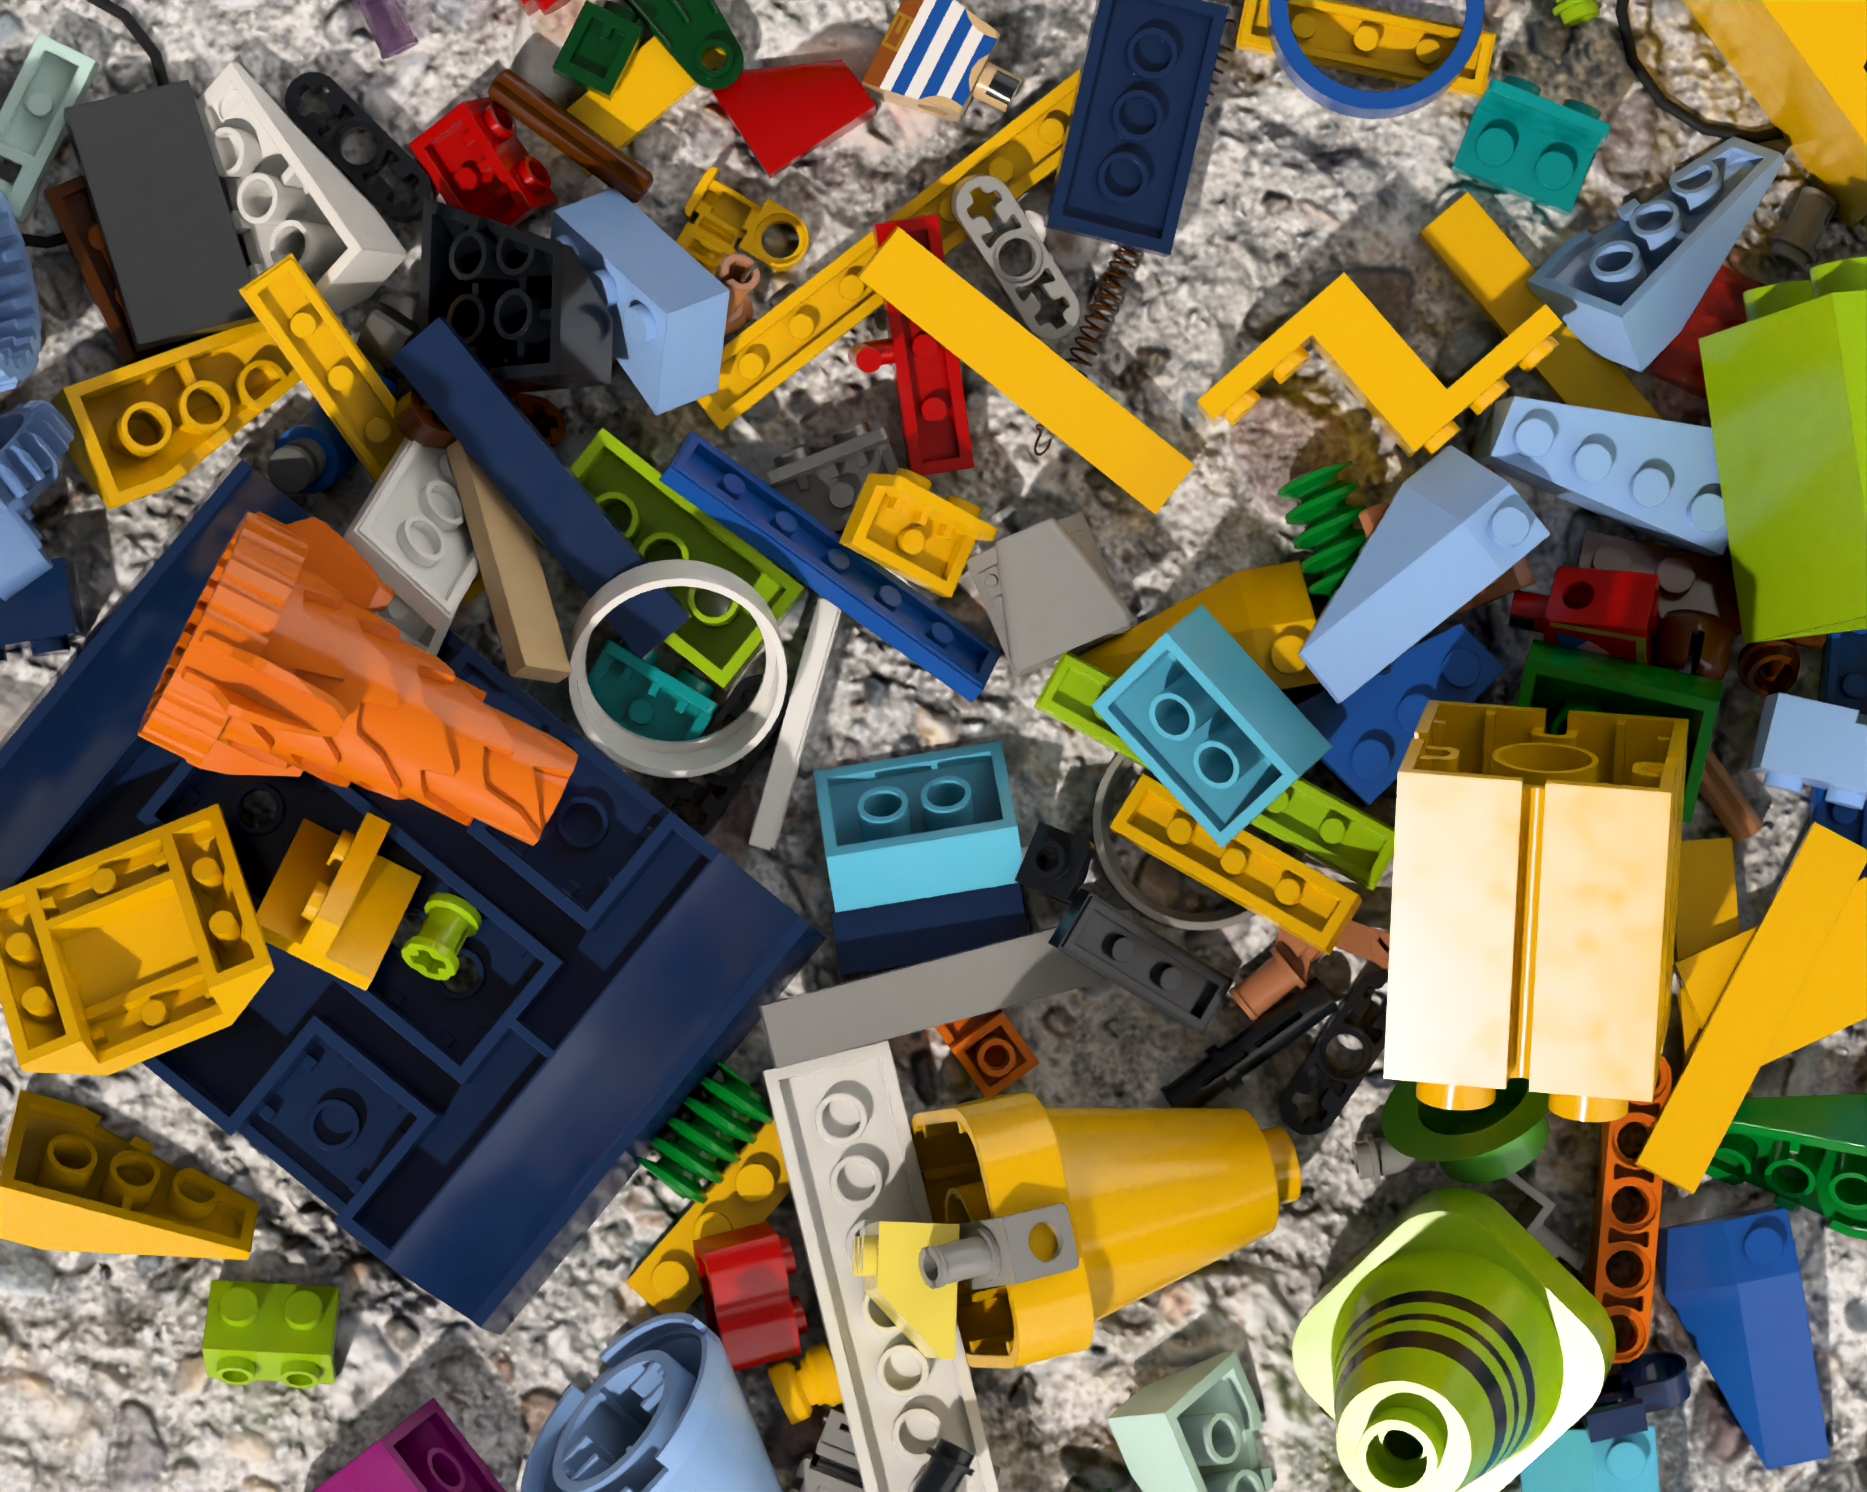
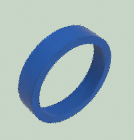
M1267 0V27L1270 42L1280 66L1294 85L1307 97L1319 105L1342 115L1363 119H1385L1405 115L1428 105L1442 95L1457 80L1469 61L1479 39L1484 17V0H1466L1465 21L1459 41L1447 60L1436 71L1420 82L1392 91L1373 92L1354 89L1334 81L1318 70L1304 55L1295 39L1289 20L1288 0Z

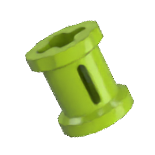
M437 892L430 895L424 906L426 918L418 934L405 942L401 953L405 962L425 977L446 981L451 976H454L460 965L457 955L466 938L477 933L482 919L477 909L468 901L453 894Z

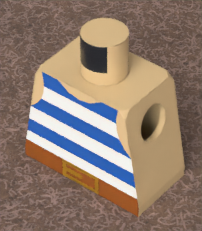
M903 0L862 79V86L871 97L953 122H960L973 97L1006 113L1019 89L1022 78L990 63L999 46L1000 34L956 0Z

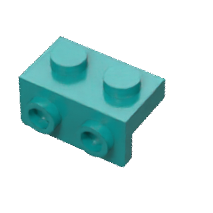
M606 639L600 649L602 653L587 679L596 701L610 718L625 729L654 740L675 742L701 738L720 708L717 703L708 698L714 688L682 668L676 678L656 668L653 665L659 655L652 650L640 659L625 640L619 646L613 641Z

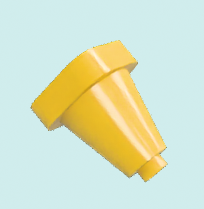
M1025 1091L986 1097L916 1113L910 1124L911 1135L933 1223L961 1224L1008 1216L1058 1203H1064L1068 1208L1079 1258V1266L1076 1269L1018 1284L974 1290L969 1287L968 1280L958 1282L956 1318L967 1363L970 1367L1011 1369L1086 1351L1092 1343L1094 1322L1269 1235L1276 1227L1279 1205L1297 1201L1301 1193L1300 1165L1295 1147L1288 1133L1281 1126L1260 1129L1253 1116L1243 1108L1043 1107L1033 1093ZM1043 1222L1036 1224L1031 1229L1029 1235V1247L1037 1259L1048 1261L1053 1257L1057 1249V1237L1054 1230Z

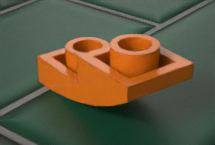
M1001 1009L935 1027L985 1097L997 1095L1040 1063Z

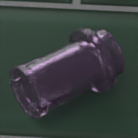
M353 0L350 3L353 10H361L383 60L399 55L418 44L419 41L414 36L397 0Z

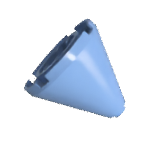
M684 1312L666 1313L653 1317L620 1336L599 1354L600 1359L607 1363L609 1367L585 1393L573 1383L566 1390L536 1438L529 1454L521 1483V1492H783L720 1338L697 1318Z

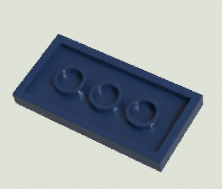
M1203 0L1096 1L1044 227L1162 257L1171 255L1228 7Z

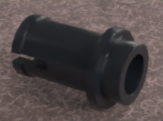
M940 1438L935 1449L928 1447L926 1453L931 1457L913 1492H957L965 1475L973 1476L975 1470L970 1468L975 1455Z

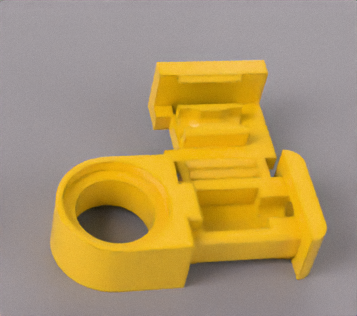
M711 167L707 169L685 205V213L689 221L675 242L712 275L716 274V270L726 255L729 256L737 253V250L733 248L738 240L741 241L738 246L741 253L770 270L788 271L800 265L809 250V236L804 222L797 215L769 198L761 207L716 180L720 175L719 168ZM697 214L698 217L694 224L690 223L694 215ZM787 224L795 229L799 236V245L792 255L786 258H774L763 249V234L772 225Z

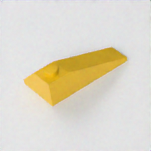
M256 322L216 333L65 387L50 403L62 413L75 430L72 434L75 437L74 440L67 444L74 464L107 508L111 510L170 488L301 381V378L261 322Z

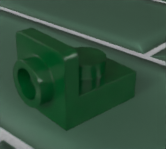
M586 0L552 67L553 73L611 101L635 51L642 47L645 42L644 28L636 24L639 17L629 9L609 0H605L602 7Z

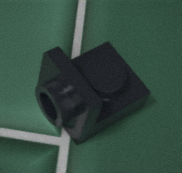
M1039 821L1014 881L1049 898L1069 905L1074 900L1079 888L1087 877L1089 864L1096 847L1086 839Z

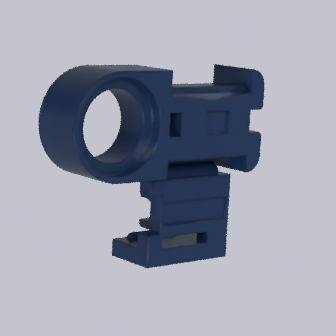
M1655 1351L1641 1354L1631 1362L1620 1363L1621 1369L1616 1371L1617 1374L1607 1376L1593 1406L1571 1427L1581 1428L1580 1423L1582 1422L1591 1443L1648 1431L1646 1413L1675 1407L1689 1398L1691 1389L1685 1358L1680 1354L1670 1351Z

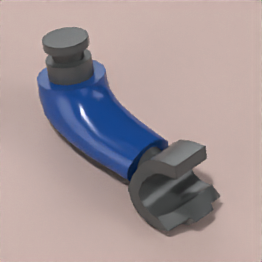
M386 291L373 305L363 322L354 330L351 338L393 395L398 382L387 373L391 371L400 378L406 379V377L390 358L418 335L419 302L408 295L401 298L395 293ZM316 401L298 424L284 431L276 440L267 469L272 483L279 490L286 493L315 494L346 478L358 462V458Z

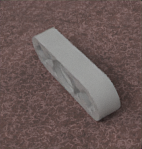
M972 174L960 180L951 194L950 206L952 214L1023 326L1032 334L1044 339L1054 340L1068 335L1075 328L1080 317L1078 298L1008 187L1001 180L986 174ZM976 187L984 193L995 192L996 198L989 205L998 222L1005 224L1010 217L1015 222L1014 226L1003 228L994 233L986 244L981 236L993 232L992 227L982 215L972 214L969 216L966 210L973 204L970 192ZM1015 238L1023 239L1031 248V263L1024 272L1017 275H1009L1000 267L998 260L999 251L1007 241ZM1044 270H1046L1049 277L1048 279L1038 281L1037 284L1047 297L1053 300L1062 298L1064 303L1056 310L1060 320L1054 325L1044 319L1036 322L1034 315L1041 310V306L1032 291L1026 289L1019 297L1015 290L1017 287L1033 283Z

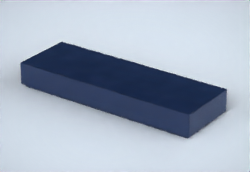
M1020 883L831 913L841 976L911 965L1028 934Z

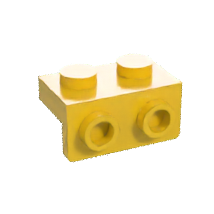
M897 468L894 475L868 473L839 543L937 596L952 598L975 541H993L998 529L979 519L982 510L973 503L951 495H947L946 499H943L930 492L932 482L915 472Z

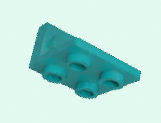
M1507 75L1502 82L1492 78L1477 101L1451 171L1568 217L1573 209L1593 155L1607 139L1612 125L1599 120L1601 112L1586 103L1565 99L1564 104L1561 105L1540 97L1541 88L1525 79Z

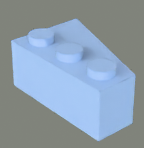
M615 188L553 210L550 239L572 246L613 319L612 353L654 414L657 416L718 392L730 290Z

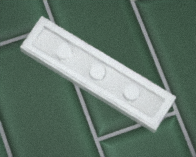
M818 597L748 843L751 847L772 852V849L776 850L843 614L842 610L824 598Z

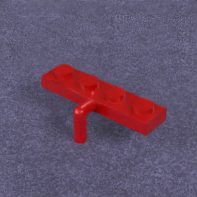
M934 213L872 223L876 251L895 226H898L945 264L938 214ZM883 298L888 338L854 344L848 351L849 362L866 373L875 372L881 365L892 364L908 470L925 476L974 468L959 358Z

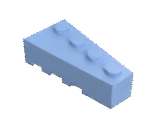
M1518 396L1495 402L1473 456L1475 461L1482 465L1490 464L1493 470L1677 549L1708 557L1723 555L1728 543V535L1712 427Z

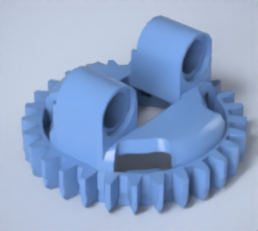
M30 400L26 404L19 403L12 410H3L0 413V597L4 601L53 567L40 542L45 536L28 507L61 474L64 465L63 453L69 449L67 444L74 440L75 437L72 434L75 430L62 413L47 400Z

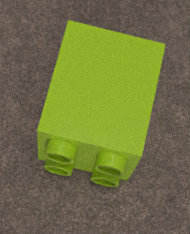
M1867 256L1838 260L1809 269L1811 280L1777 283L1743 292L1747 322L1698 339L1744 644L1867 629Z

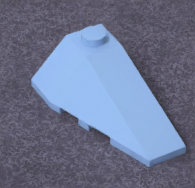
M1734 136L1672 174L1669 180L1670 187L1641 205L1634 198L1619 207L1617 211L1620 219L1593 236L1584 229L1568 239L1529 278L1527 284L1530 291L1544 305L1546 304L1593 354L1642 373L1684 328L1785 163L1782 153Z
M1451 444L1399 485L1388 503L1390 505L1374 532L1366 539L1359 551L1360 555L1340 588L1335 590L1297 653L1337 704L1348 698L1550 535V532L1508 481Z

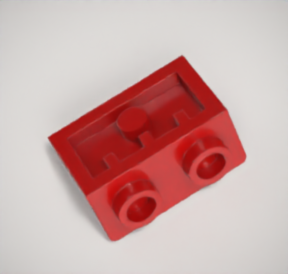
M490 97L460 103L408 144L448 205L516 227L533 213L548 210L558 202L557 197L550 188L551 179L547 170L536 158L529 156L515 134L517 128L512 116L493 102Z

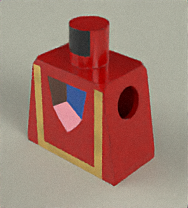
M1562 566L1555 571L1550 595L1521 590L1515 591L1511 604L1509 627L1544 633L1545 642L1650 665L1659 619V575Z

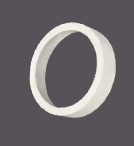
M683 559L661 560L634 567L610 580L590 598L579 614L571 632L567 656L572 674L568 676L570 699L576 718L583 731L599 750L612 760L631 770L664 778H687L718 771L733 764L752 751L770 731L782 708L787 686V665L778 623L765 600L752 586L721 567L705 562ZM672 586L697 587L720 593L734 600L747 609L755 619L763 636L766 651L765 671L759 690L747 709L737 719L710 735L693 740L673 742L654 740L635 734L610 718L596 701L591 691L585 666L586 650L591 633L611 610L640 593Z

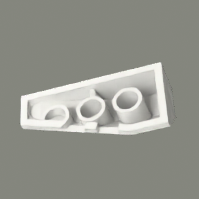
M230 62L195 103L218 176L224 179L234 210L230 212L236 234L242 235L251 263L247 267L251 280L289 253H292L335 315L369 299L405 260L408 253L377 209L239 63Z

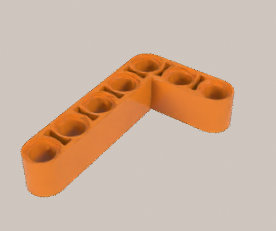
M1662 1055L1653 1101L1629 1100L1628 1113L1624 1117L1613 1121L1601 1122L1586 1289L1601 1303L1609 1317L1623 1315L1630 1323L1631 1335L1629 1341L1623 1347L1616 1349L1613 1363L1617 1364L1628 1363L1638 1358L1646 1349L1648 1343L1663 1185L1662 1178L1634 1164L1637 1157L1627 1158L1621 1153L1617 1137L1623 1126L1630 1122H1638L1647 1132V1136L1654 1126L1671 1093V1068ZM1625 1186H1633L1642 1197L1641 1212L1635 1219L1621 1222L1612 1211V1199L1619 1189ZM1627 1250L1635 1258L1637 1270L1629 1283L1615 1286L1606 1275L1607 1261L1614 1253Z

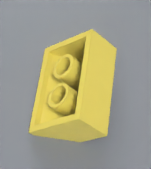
M878 1221L867 1224L865 1235L854 1237L852 1275L864 1276L863 1290L925 1357L955 1359L958 1282L946 1284L941 1288L931 1289L926 1285L921 1276L918 1260L919 1253L923 1247L938 1246L959 1240L960 1224Z

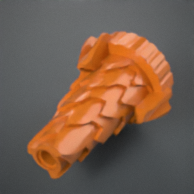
M247 511L228 541L167 661L137 731V736L185 758L187 763L200 769L229 775L300 777L302 772L305 771L337 786L348 788L351 782L367 790L395 800L410 798L465 826H470L475 818L531 846H534L540 839L544 826L549 821L561 799L579 756L574 750L555 737L484 703L487 692L457 678L454 671L437 656L400 638L399 628L375 614V612L384 611L389 606L395 591L383 583L372 566L328 524L315 517H309L286 525L260 511L255 514Z

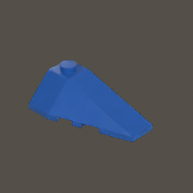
M1769 1205L1659 1228L1656 1265L1662 1293L1692 1340L1702 1362L1707 1366L1726 1398L1730 1410L1764 1468L1769 1470L1830 1457L1801 1271L1787 1208Z

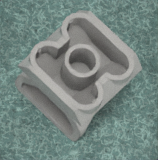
M1083 512L1056 520L1055 517L1009 535L995 542L994 547L968 559L966 562L1015 678L1059 661L1064 652L1069 651L1076 654L1132 629L1133 617L1129 608L1117 594Z

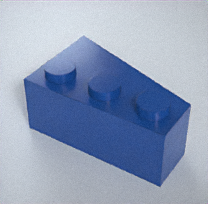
M1460 623L1405 651L1391 663V671L1388 674H1376L1341 703L1337 704L1328 691L1325 690L1295 706L1333 746L1318 763L1364 808L1369 806L1397 778L1398 770L1410 741L1414 738L1416 727L1428 700L1473 703L1506 668Z

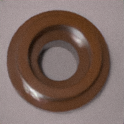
M1789 639L1748 643L1737 657L1736 672L1741 683L1760 696L1766 697L1778 692L1785 693L1797 680L1801 663L1800 656L1795 645Z

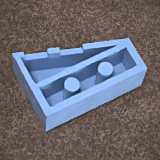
M1780 692L1767 695L1748 770L1765 774L1763 782L1765 786L1801 794L1803 784L1827 790L1825 798L1827 802L1863 810L1864 802L1867 800V715L1860 714V711Z

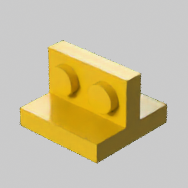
M367 812L356 834L343 829L339 836L304 818L256 913L265 942L366 991L380 966L422 877L377 854L391 823Z

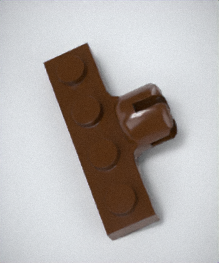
M1585 530L1581 538L1576 567L1659 575V619L1650 665L1679 671V669L1684 670L1687 656L1691 655L1693 660L1690 674L1722 681L1728 669L1733 638L1735 635L1742 634L1732 562L1726 559L1708 557L1693 552ZM1827 634L1789 638V640L1795 645L1821 650L1826 641Z

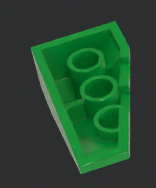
M1867 1094L1744 1098L1705 1174L1730 1185H1737L1746 1181L1775 1194L1773 1204L1786 1207L1791 1212H1793L1797 1205H1800L1829 1218L1828 1228L1848 1237L1867 1240Z

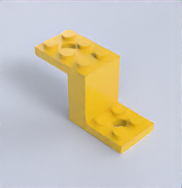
M1344 272L1197 400V408L1213 427L1217 426L1223 419H1226L1233 427L1260 404L1261 397L1256 391L1269 379L1274 377L1281 385L1309 361L1308 357L1310 354L1305 348L1311 345L1409 458L1413 457L1421 449L1430 458L1461 430L1454 420L1470 407L1479 416L1506 392L1510 386L1503 378L1517 365L1527 374L1555 350L1559 343L1552 335L1563 323L1545 304L1453 385L1446 389Z

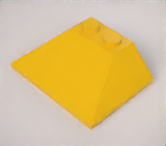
M218 803L0 891V1002L17 1061L23 1072L108 1076L231 1026L274 971L226 820Z

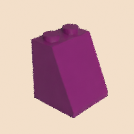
M433 1397L312 1492L506 1491Z

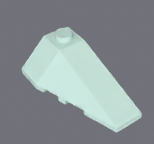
M1235 1350L1225 1351L1142 1387L1107 1418L1130 1475L1143 1492H1265L1264 1490L1274 1488L1270 1467L1260 1468L1254 1431L1263 1429L1260 1410Z

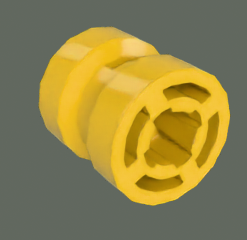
M826 1341L808 1348L805 1356L799 1359V1363L795 1365L793 1362L783 1359L766 1367L778 1399L791 1425L809 1418L813 1411V1405L827 1404L834 1407L842 1403L835 1367Z

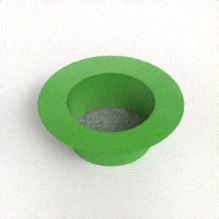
M1510 1078L1506 1089H1496L1493 1104L1476 1110H1446L1429 1106L1418 1100L1416 1097L1415 1081L1400 1080L1385 1103L1381 1120L1382 1130L1389 1144L1398 1152L1419 1160L1439 1162L1446 1175L1454 1180L1464 1183L1491 1182L1521 1170L1532 1162L1545 1147L1550 1132L1549 1123L1545 1116L1549 1112V1093L1529 1092V1079Z

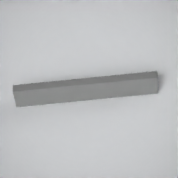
M1131 908L1119 909L1134 919ZM1055 926L758 1006L774 1068L778 1069L1108 981V979L1050 945L1048 942L1058 927Z

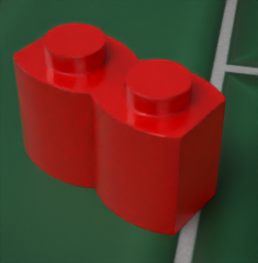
M766 1221L693 1240L694 1257L704 1297L707 1325L720 1338L733 1371L801 1354L799 1335L807 1333V1320L800 1298L797 1295L792 1297L789 1295L787 1275L796 1273V1263L788 1237H779L777 1232Z

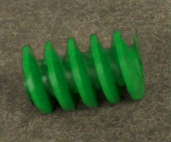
M1352 461L1333 464L1297 476L1277 491L1279 500L1299 501V505L1285 515L1286 524L1307 527V529L1293 539L1294 548L1314 550L1315 552L1300 564L1302 573L1322 574V578L1308 588L1309 597L1329 598L1330 600L1335 590L1340 588L1360 555V547L1366 541L1364 529L1353 528L1352 524L1359 518V512L1366 509V505L1346 504L1345 498L1360 487L1359 483L1352 480H1338L1337 474L1350 465Z
M717 1061L716 1064L725 1081L721 1083L707 1077L700 1081V1085L709 1100L705 1103L687 1097L683 1102L692 1118L690 1123L675 1117H670L667 1121L675 1141L670 1142L659 1137H654L650 1141L659 1160L654 1162L640 1156L635 1159L683 1200L687 1198L702 1204L708 1200V1196L699 1182L700 1179L704 1178L719 1184L724 1180V1176L715 1161L720 1158L738 1164L741 1160L732 1141L736 1138L754 1144L758 1140L749 1124L750 1119L752 1118L767 1124H771L774 1120L765 1103L766 1100L720 1061Z

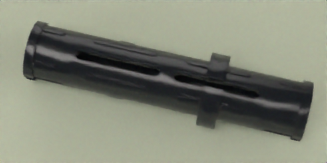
M1314 977L1303 989H1300L1275 1008L1262 1015L1257 1021L1219 1048L1216 1044L1209 1046L1204 1050L1206 1055L1204 1059L1167 1086L1161 1087L1160 1090L1172 1108H1201L1228 1088L1235 1092L1244 1085L1241 1080L1243 1077L1279 1051L1288 1047L1293 1041L1331 1013L1337 1012L1339 1008L1325 986L1317 977ZM1295 1013H1298L1296 1019L1255 1047V1042ZM1241 1052H1244L1242 1058L1224 1069L1203 1086L1200 1085L1202 1080L1227 1064Z

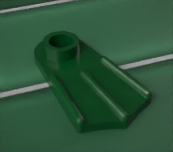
M623 0L697 85L708 90H722L730 87L738 80L744 67L743 52L714 0ZM718 49L725 53L727 61L721 69L710 70L703 65V57L709 50Z

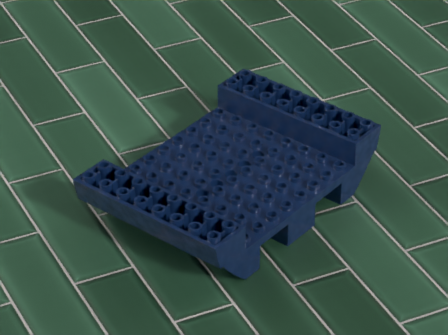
M236 456L1 739L0 891L218 803L223 811L255 912L257 913L304 818L339 836L343 829L356 834L367 812L391 823L377 854L422 876L404 915L408 913L416 914L425 920L424 906L430 895L437 892L453 894L468 901L481 915L482 923L477 933L466 938L458 953L471 958L477 967V980L471 989L463 993L453 992L445 986L443 980L425 977L405 962L402 958L401 949L395 945L393 939L366 991L265 942L274 971L231 1026L141 1063L230 1136L242 1134L338 1214L333 1220L385 1264L469 1318L480 1328L502 1335L640 1167L641 1164L635 1159L639 1156L646 1159L654 1150L650 1141L654 1137L663 1139L670 1130L667 1124L669 1118L675 1117L679 1119L686 1110L683 1104L687 1097L695 1099L703 1090L700 1081L704 1077L713 1078L719 1070L716 1062L720 1061L724 1064L762 1018L758 1005L776 1001L825 941L826 937L450 629H448L437 657L454 671L457 678L487 692L484 703L555 737L579 755L561 799L549 821L544 826L540 839L534 846L475 818L470 826H465L410 798L395 800L367 790L351 782L348 788L337 786L305 771L302 772L300 777L229 775L200 769L187 763L185 758L137 736L144 712L180 634L223 550L247 511L254 514L260 511L286 525L312 517L239 456ZM258 790L270 793L277 804L274 820L262 828H254L248 825L243 819L241 812L242 803L250 793Z

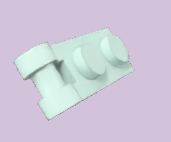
M40 33L0 110V167L4 159L22 167L14 184L0 178V190L14 214V219L18 222H23L31 212L37 198L38 189L68 131L63 116L65 108L81 104L100 66L96 60Z

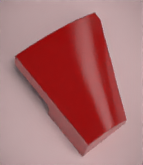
M842 59L742 71L738 80L730 87L722 90H710L735 130L739 131L769 179L816 148L822 146L824 149L876 115V105Z

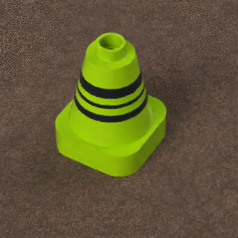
M1445 1187L1430 1191L1415 1200L1320 1290L1295 1332L1292 1358L1295 1372L1303 1388L1335 1420L1336 1445L1340 1463L1350 1481L1361 1492H1499L1593 1406L1613 1364L1616 1352V1337L1611 1319L1601 1303L1503 1206L1488 1195L1473 1189ZM1407 1433L1414 1436L1422 1444L1424 1450Z

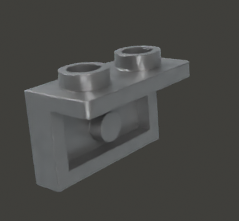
M864 422L834 434L832 437L836 445L812 454L807 445L781 454L773 459L776 469L765 473L769 486L836 534L840 533L846 527L868 473L894 475L896 469L899 468L885 427L871 431L869 423Z

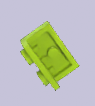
M211 1280L202 1343L207 1376L218 1378L220 1381L231 1385H247L254 1380L278 1381L299 1389L312 1388L318 1384L335 1383L336 1365L334 1352L341 1303L340 1287Z

